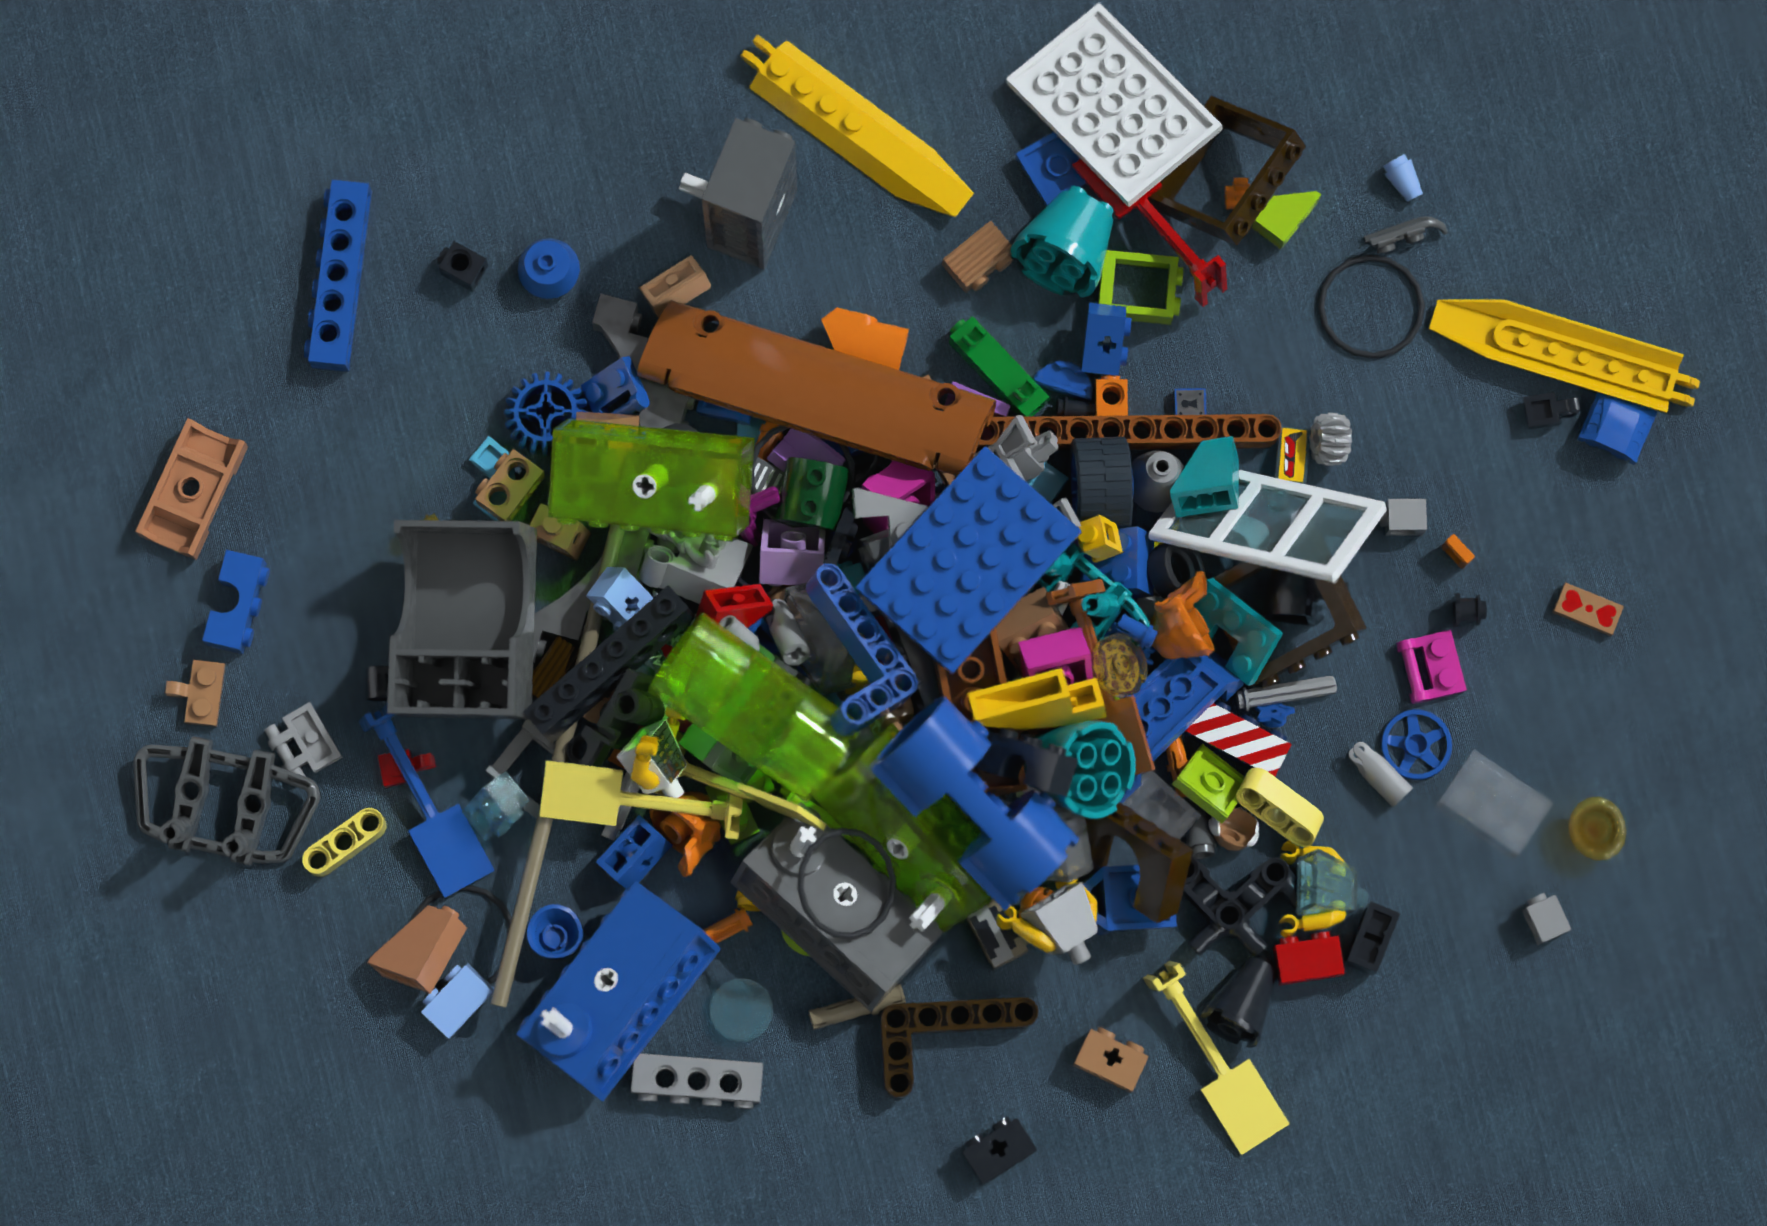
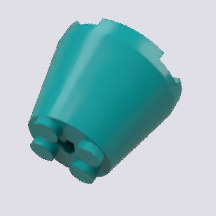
M1071 186L1069 190L1060 192L1018 234L1011 247V257L1018 258L1024 266L1022 273L1039 286L1059 295H1062L1064 291L1078 293L1081 298L1087 297L1094 292L1101 278L1113 225L1112 214L1114 210L1108 203L1097 201L1087 195L1086 191L1081 187Z
M1093 720L1044 730L1033 737L1043 741L1041 747L1047 748L1048 744L1057 745L1067 749L1066 755L1078 759L1067 797L1046 792L1054 802L1078 816L1093 819L1106 817L1117 810L1116 805L1122 799L1126 789L1131 790L1136 769L1133 746L1131 742L1126 741L1123 734L1117 729L1118 726L1109 722ZM1026 763L1024 764L1025 775L1027 770ZM1034 788V789L1037 790L1038 792H1042V791H1043V790Z

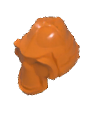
M1198 571L1195 576L1179 589L1168 594L1166 599L1154 603L1155 611L1150 625L1154 626L1153 629L1158 631L1152 647L1163 658L1174 660L1178 658L1204 657L1214 652L1209 628L1201 613L1194 607L1196 602L1207 595V579L1204 571Z
M698 791L685 792L678 797L713 802L708 795ZM654 809L649 811L655 829L673 845V849L684 855L677 866L679 872L683 877L691 876L701 858L713 848L714 842L721 839L720 820L711 819V816Z

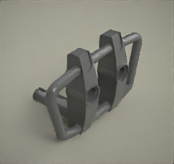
M196 736L191 737L188 747L151 744L138 750L133 764L137 825L146 835L169 844V849L182 850L183 852H190L191 849L223 855L231 857V862L242 863L248 866L252 865L253 862L260 864L283 863L292 857L320 801L319 787L312 779L274 766L275 753L256 749L250 758L212 749L213 740ZM150 757L183 759L185 761L179 782L175 788L176 797L173 818L159 827L149 821L146 761ZM211 762L248 770L241 796L237 802L238 812L235 832L226 838L223 843L195 837L205 799L209 794L208 784ZM272 779L304 789L308 797L282 849L272 851L257 850L266 815L271 806ZM188 782H194L199 787V795L196 799L190 798L185 792ZM250 795H255L261 800V808L258 812H253L248 808L247 800Z

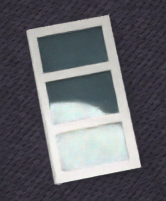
M1239 470V508L1176 518L1173 503L1171 502L1150 530L1149 539L1335 583L1386 512L1385 502Z

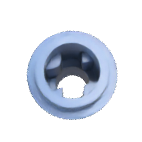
M1405 154L1383 166L1386 171L1384 175L1402 197L1405 198L1406 202L1423 193L1412 160H1408Z

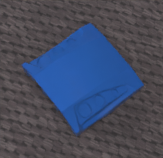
M1597 392L1577 440L1585 441V443L1592 447L1607 450L1619 459L1625 461L1630 459L1629 463L1635 465L1658 411Z

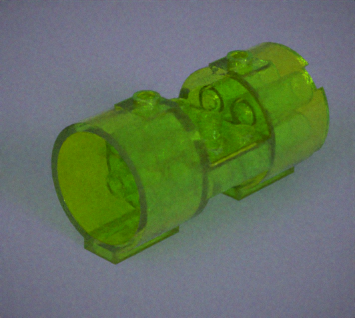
M704 612L694 620L674 645L647 690L649 694L805 803L810 801L812 796L809 794L811 791L817 795L847 755L846 751L850 746L848 741L850 739L854 741L860 732L858 731L850 736L838 734L833 729L831 718L839 707ZM847 714L850 719L854 720L852 716Z

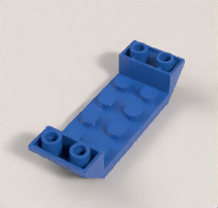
M1215 651L1209 656L1166 659L1127 696L1134 695L1153 762L1219 697L1227 702L1245 684L1225 668L1227 661ZM1141 774L1135 775L1131 790L1126 789L1119 803H1123L1141 786Z

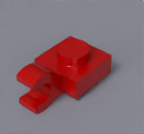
M409 749L405 750L416 772L436 768L435 757L432 753L412 758L411 751ZM391 753L378 755L383 786L387 788L406 784Z

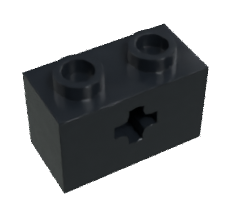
M1006 1116L991 1126L994 1132L983 1138L980 1133L964 1143L967 1149L962 1154L982 1186L1037 1152L1036 1146L1017 1117L1010 1121L1009 1117ZM992 1141H996L998 1144L1005 1143L1007 1146L1003 1150L1005 1156L1000 1157L998 1154L992 1156L989 1151L993 1147Z

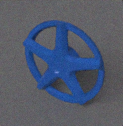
M1407 710L1393 717L1386 725L1381 737V750L1383 757L1402 777L1412 780H1423L1436 775L1446 766L1452 752V738L1447 726L1438 716L1425 710ZM1417 715L1431 718L1441 728L1428 733L1421 732ZM1407 716L1408 735H1388L1393 725ZM1445 736L1447 748L1442 762H1440L1431 752L1430 745ZM1387 745L1405 750L1400 767L1396 766L1390 758ZM1417 758L1423 759L1433 768L1432 771L1423 774L1408 773Z

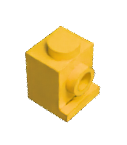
M1101 515L1080 522L1081 526L1078 528L1082 532L1077 537L1078 544L1084 553L1091 556L1092 562L1096 563L1123 553L1116 523Z

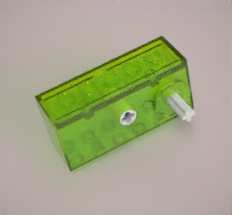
M567 419L553 429L548 517L558 518L557 522L562 524H576L577 520L589 521V526L607 527L608 524L620 525V529L627 531H637L639 527L651 528V532L656 534H669L670 530L682 531V535L685 537L696 538L701 537L702 534L714 535L716 540L731 541L733 537H737L749 525L755 438Z
M891 723L846 756L814 789L811 795L841 828L862 830L879 841L891 858L896 876V889L900 893L910 896L917 907V910L909 918L912 921L910 926L913 929L918 927L920 931H924L934 920L944 933L993 899L957 862L981 830L946 794L915 817L868 768L881 750L899 732L896 726ZM849 835L877 868L889 878L885 861L874 845L859 836Z

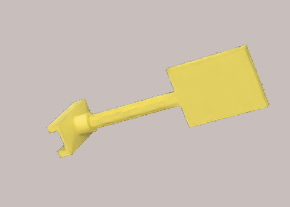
M678 731L676 741L684 756L686 749L679 744L684 735ZM686 759V768L678 776L688 777L740 798L752 799L765 808L822 830L827 825L799 805L689 764ZM662 790L653 792L657 795L664 796Z
M546 761L539 817L616 826L618 807L630 806L711 816V819L725 821V838L738 839L743 798L728 793L726 801L713 800V802L625 792L621 790L623 770Z
M1168 961L1164 965L1169 973L1163 970L1158 973L1161 978L1146 975L1143 979L1149 989L1155 991L1162 990L1167 1000L1173 1002L1218 1075L1217 1079L1200 1090L1238 1152L1242 1155L1288 1126L1289 1122L1250 1059L1245 1060L1233 1069H1229L1182 993L1184 989L1178 980L1185 976L1186 973L1179 963Z

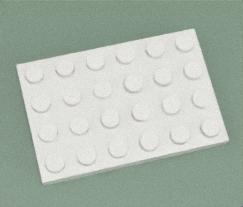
M1100 3L1095 5L1006 78L1007 85L1128 207L1222 131V124Z

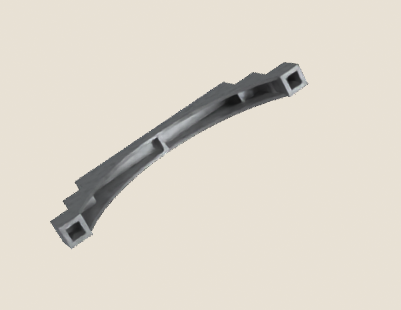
M600 294L592 322L595 331L603 333L619 359L630 356L637 371L649 339L632 334V331L638 332L642 314L638 313L637 303ZM640 378L648 395L650 405L639 412L641 454L644 455L639 475L647 469L645 446L648 438L655 431L675 423L688 425L689 422L684 421L687 409L693 410L696 401L694 398L670 390L668 383L663 385ZM674 436L667 438L662 445L664 461L671 469H676L680 456V451L676 450L679 438ZM661 489L649 498H641L634 493L630 512L636 510L642 513L643 517H647L649 521L660 524L663 516L659 514V492ZM628 520L616 567H625L643 586V582L639 578V572L647 549L653 546L655 541L650 539L651 533L647 528H642L639 524H634ZM602 557L578 584L558 600L535 613L533 665H536L537 658L542 659L545 654L547 640H543L544 636L556 638L558 635L569 643L581 644L591 604L586 595L597 580ZM603 617V620L610 621L608 618Z

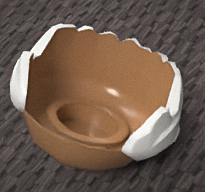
M1235 807L1222 824L1213 817L1208 822L1210 831L1217 843L1227 850H1243L1246 847L1253 846L1258 841V820L1251 812L1248 813L1242 807Z

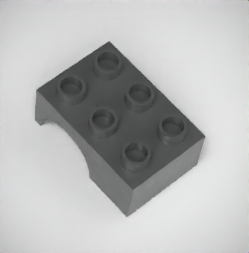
M394 520L393 533L397 535L400 541L404 559L405 595L399 627L396 633L390 636L387 713L412 718L529 720L523 711L532 704L537 529L520 521Z

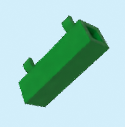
M973 316L967 321L961 319L951 328L950 333L952 335L949 338V344L1006 404L1011 405V410L1017 416L1034 417L1048 404L1049 396Z

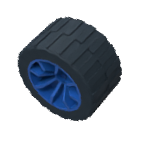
M1125 437L1076 438L1072 440L1069 457L1070 502L1079 522L1101 515L1116 523L1118 529L1131 526L1134 477L1131 468L1129 444Z

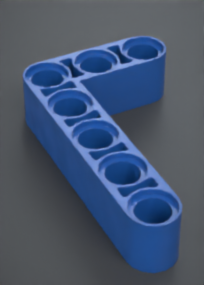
M826 563L821 565L808 580L806 592L871 684L847 698L832 715L831 725L833 729L842 736H850L902 706L917 689L918 680L842 571L837 566ZM821 580L825 581L828 586L824 585ZM839 606L843 607L847 613L842 611ZM858 632L862 633L866 639L862 638ZM876 658L880 659L884 665L880 664ZM895 684L899 685L903 691L899 690ZM870 698L874 699L879 706L875 705ZM846 713L850 714L854 720L850 719Z

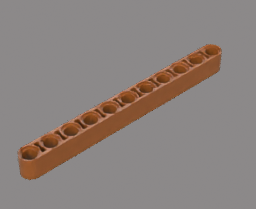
M1270 414L1023 417L1034 437L1040 435L1039 430L1044 427L1053 429L1058 438L1057 451L1070 450L1071 442L1075 439L1071 435L1070 430L1074 427L1083 428L1087 433L1086 438L1104 437L1102 429L1108 426L1113 427L1118 432V437H1125L1127 439L1130 450L1197 449L1203 440L1229 437L1227 427L1231 425L1240 427L1243 436L1234 438L1236 449L1268 448L1276 443L1282 429L1278 418ZM993 417L990 425L984 427L991 430L993 438L987 441L980 439L976 451H981L985 446L988 447L995 443L1015 417ZM1268 425L1273 429L1274 435L1268 438L1263 437L1259 433L1258 427ZM1138 426L1145 427L1149 431V437L1145 439L1137 438L1133 433V429ZM1175 426L1181 435L1175 439L1169 438L1165 434L1164 428ZM1198 426H1206L1211 430L1212 436L1201 438L1197 435L1195 429Z

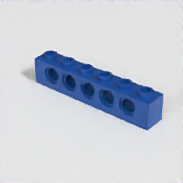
M332 180L331 188L325 189L324 207L328 208L327 219H322L320 224V237L324 238L323 249H318L316 255V267L320 268L319 279H314L312 286V297L316 298L315 309H310L308 317V327L312 328L311 340L306 339L304 347V358H308L312 368L349 372L372 196L369 183ZM348 209L353 212L352 217L347 221L337 219L339 212ZM344 239L349 241V245L345 250L336 251L333 249L335 242ZM341 269L345 271V276L340 281L329 279L330 274L334 270ZM336 299L341 301V306L338 310L330 312L325 309L326 304L330 300ZM327 330L337 331V337L331 342H325L321 339L323 333Z

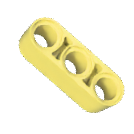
M1251 768L1248 770L1236 793L1238 802L1244 808L1293 844L1300 847H1308L1313 844L1324 821L1322 812L1268 771L1262 768Z
M365 808L359 811L304 852L302 857L304 867L317 877H324L330 874L385 833V818L374 808ZM369 816H375L379 819L378 827L372 832H367L363 829V822ZM342 835L352 836L353 843L347 850H339L337 848V840ZM318 853L325 854L326 864L320 869L312 868V857Z

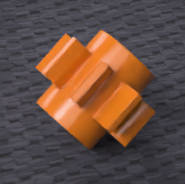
M1248 177L1233 178L1232 186H1225L1226 209H1234L1249 188Z

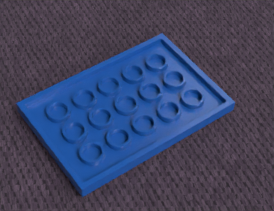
M985 446L856 586V590L953 675L1077 539L1082 531Z

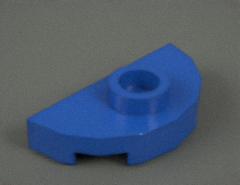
M1056 361L1046 365L1037 372L1033 379L1042 388L1087 402L1092 401L1093 387L1089 377L1084 372H1081V367L1072 362Z

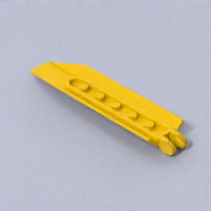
M756 35L752 42L759 50L769 56L764 64L747 50H744L740 55L747 64L758 71L749 89L895 197L956 218L974 195L972 190L932 147L787 40L775 49L769 42Z
M1438 299L1429 327L1430 330L1487 359L1664 413L1668 411L1669 401L1685 407H1693L1694 398L1673 391L1675 383L1689 389H1697L1700 384L1698 379L1678 373L1684 354L1507 300Z

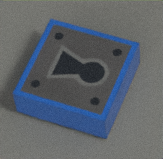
M1206 388L1174 389V415H1206Z

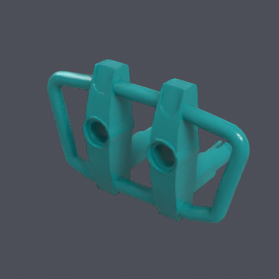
M1072 543L1029 590L1031 594L1037 585H1041L1047 592L1054 591L1057 582H1067L1077 567L1092 581L1102 579L1106 590L1104 593L1087 595L1082 601L1083 611H1088L1087 614L1091 617L1098 645L1102 642L1104 635L1123 608L1130 614L1132 619L1148 627L1150 626L1149 620L1139 605L1131 598L1132 593L1119 581L1113 583L1083 557L1085 553L1075 543ZM1075 622V623L1070 627V629L1077 628V627H1078L1077 622ZM1132 640L1129 648L1137 660L1142 648L1139 647L1140 644Z

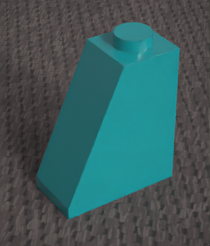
M1233 436L1201 441L1170 489L1176 518L1239 508V457Z

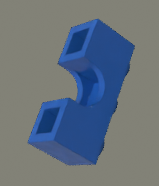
M226 550L218 580L223 586L238 590L239 602L233 610L226 613L210 610L202 639L206 646L240 654L244 653L245 646H251L254 629L250 628L253 616L258 617L262 604V599L258 598L261 586L265 587L267 585L270 568H266L267 563L263 558Z

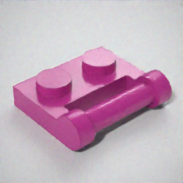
M1451 630L1406 639L1396 643L1398 653H1402L1412 691L1409 695L1412 704L1467 691ZM1415 649H1422L1432 689L1424 690L1414 653Z

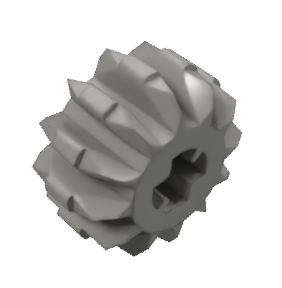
M1328 412L1327 414H1320V416H1316L1314 419V425L1311 426V436L1309 437L1311 440L1309 448L1312 450L1311 456L1317 464L1334 466L1341 465L1347 461L1353 441L1351 439L1352 429L1350 428V421L1346 419L1345 415Z

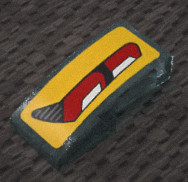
M1282 426L1281 434L1277 439L1274 478L1306 484L1310 429Z

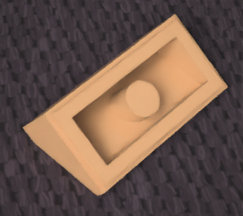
M690 255L642 285L639 289L659 318L671 300L686 304L710 289L711 284L706 273L693 256Z

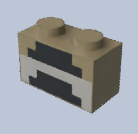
M991 897L964 911V916L994 971L1027 954L1028 949L1026 945L1030 943L1013 932V927L1004 930L997 926V914L1002 915L1006 919H1010V917L1004 914V910Z

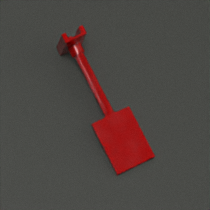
M1081 159L1073 164L1075 171L1103 202L1111 205L1114 210L1113 214L1118 219L1134 208H1137L1190 268L1189 272L1194 276L1195 299L1202 307L1208 304L1207 293L1215 287H1218L1222 293L1227 290L1226 263L1221 257L1217 255L1208 263L1204 259L1200 260L1147 200V198L1163 187L1161 182L1128 207Z

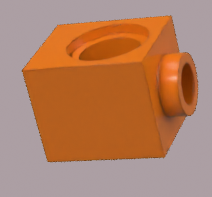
M1103 375L1101 379H1096L1094 385L1095 416L1128 415L1127 379H1120V376ZM1114 392L1118 395L1120 401L1116 404H1108L1104 401L1103 394Z

